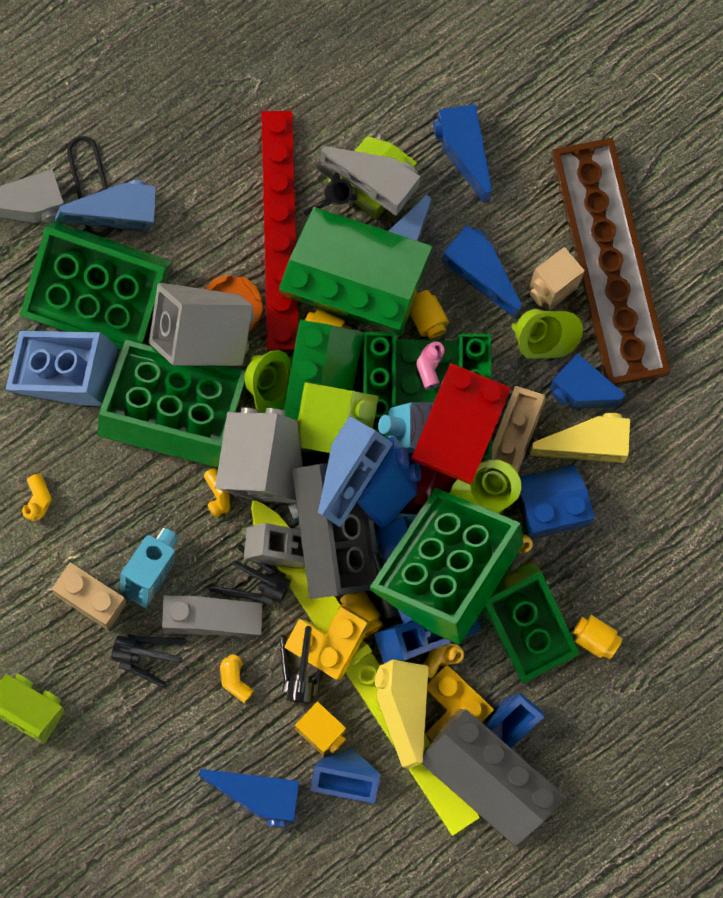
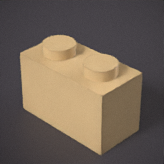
M563 247L534 270L529 286L531 290L529 292L530 296L537 305H544L550 311L578 289L584 269L569 251Z
M72 563L68 564L52 587V591L57 598L108 631L126 606L123 596Z

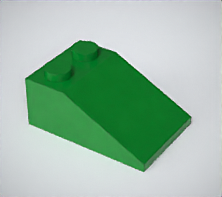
M530 561L505 574L484 606L483 611L519 679L524 684L580 653L541 570Z

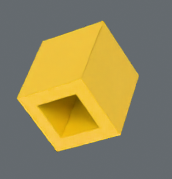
M318 701L295 724V730L323 756L328 750L334 754L346 741L343 737L346 728Z

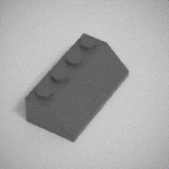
M328 463L292 469L309 599L371 591L370 586L378 575L373 559V553H378L374 521L357 502L341 527L318 513Z
M458 709L423 751V763L421 764L514 846H517L538 828L565 797L467 709Z

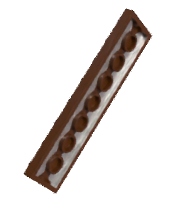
M613 138L552 149L551 154L577 262L584 269L582 283L605 377L615 386L669 376L670 368Z

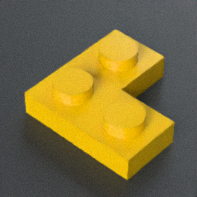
M340 607L327 633L305 619H299L285 648L301 657L305 627L310 626L312 631L308 662L332 678L341 680L365 637L371 622L346 607Z
M446 665L427 684V693L447 712L425 735L432 741L458 709H467L480 722H483L494 709L457 673Z

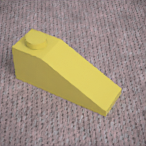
M605 413L603 417H595L533 442L529 456L625 463L629 454L630 419L622 418V415L618 413Z
M391 660L380 665L376 672L375 686L378 688L377 699L401 765L404 768H410L423 763L428 666Z

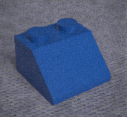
M395 437L386 438L393 445L357 500V504L380 528L387 527L416 496L417 484L421 480L419 463L410 460L411 456L408 454L407 449L403 448Z
M575 464L520 477L522 489L518 503L527 536L532 540L588 527L592 524L595 517L587 488Z

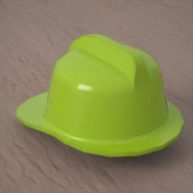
M532 309L524 313L518 322L511 325L515 332L520 353L526 358L531 359L564 357L574 351L583 336V325L580 318L574 313L567 311Z
M279 350L270 351L263 356H251V362L244 374L245 386L254 396L256 409L260 413H266L267 408L284 411L292 365L288 355Z
M489 459L480 463L471 485L457 480L453 484L450 494L499 513L519 498L522 489L521 478L513 465L502 460Z

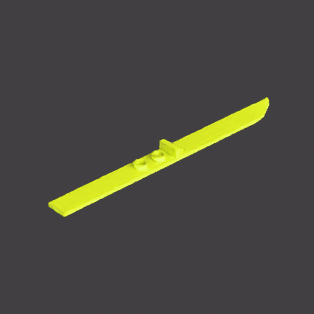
M252 501L251 510L254 526L269 523L289 528L287 523L276 512L260 501ZM275 565L280 572L286 574L285 578L291 580L289 587L313 624L327 633L340 606L335 596L309 599L306 569ZM362 640L345 673L394 746L377 699L378 688L375 686V676L380 665L372 654L369 645ZM424 733L425 749L430 744V741ZM422 764L408 768L452 836L480 818L471 807Z

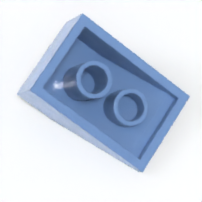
M19 331L5 390L11 393L75 405L102 406L113 375L119 346L100 332Z

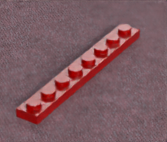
M261 111L267 353L274 350L294 353L298 332L297 301L283 297L279 291L287 264L296 246L292 111Z

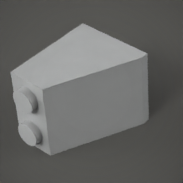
M158 283L149 344L172 365L243 366L244 356L249 349V326L254 319L253 305L238 294Z
M241 408V413L227 412L215 489L249 500L297 504L292 469L303 467L298 421L286 417L285 411L267 408L266 413H260L259 410L252 408Z

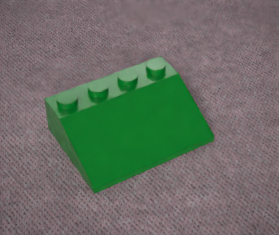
M313 207L289 259L279 291L283 297L402 336L433 246Z
M54 221L45 226L20 316L66 332H100L119 346L118 350L121 351L125 339L144 344L152 324L158 283H167L173 261Z
M125 339L99 412L97 436L218 468L227 412H238L245 386V370L221 365H172L154 347Z
M435 488L374 579L370 590L430 632L460 645L524 545L521 523Z

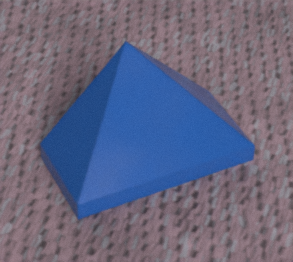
M518 693L504 698L485 726L512 748L545 717V713L522 693Z
M353 748L316 761L310 791L375 804L381 774Z

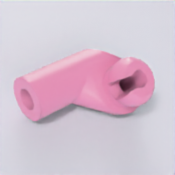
M434 341L428 344L416 363L425 390H431L440 385L435 371L445 353V348L440 342Z

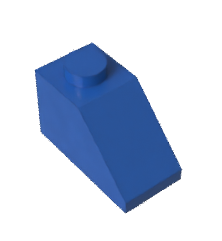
M578 353L552 380L549 388L553 391L551 394L556 401L563 406L568 404L572 409L618 407L625 397V394Z

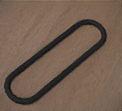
M87 136L73 138L67 147V155L78 199L83 198L72 156V147L78 141L84 140L92 145L103 190L108 189L98 147L95 141ZM85 225L89 233L100 237L109 235L114 230V228L109 227L104 232H96L90 225Z

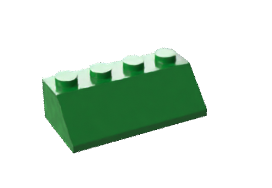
M299 321L284 406L286 417L298 421L305 382L354 391L364 332L312 321ZM301 448V451L330 455L327 452Z

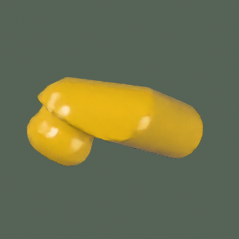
M232 654L221 662V683L227 691L245 704L254 693V690L240 680V669L243 661L239 656Z

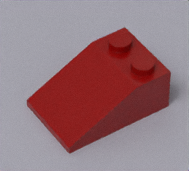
M450 363L410 460L471 485L509 394L510 387Z

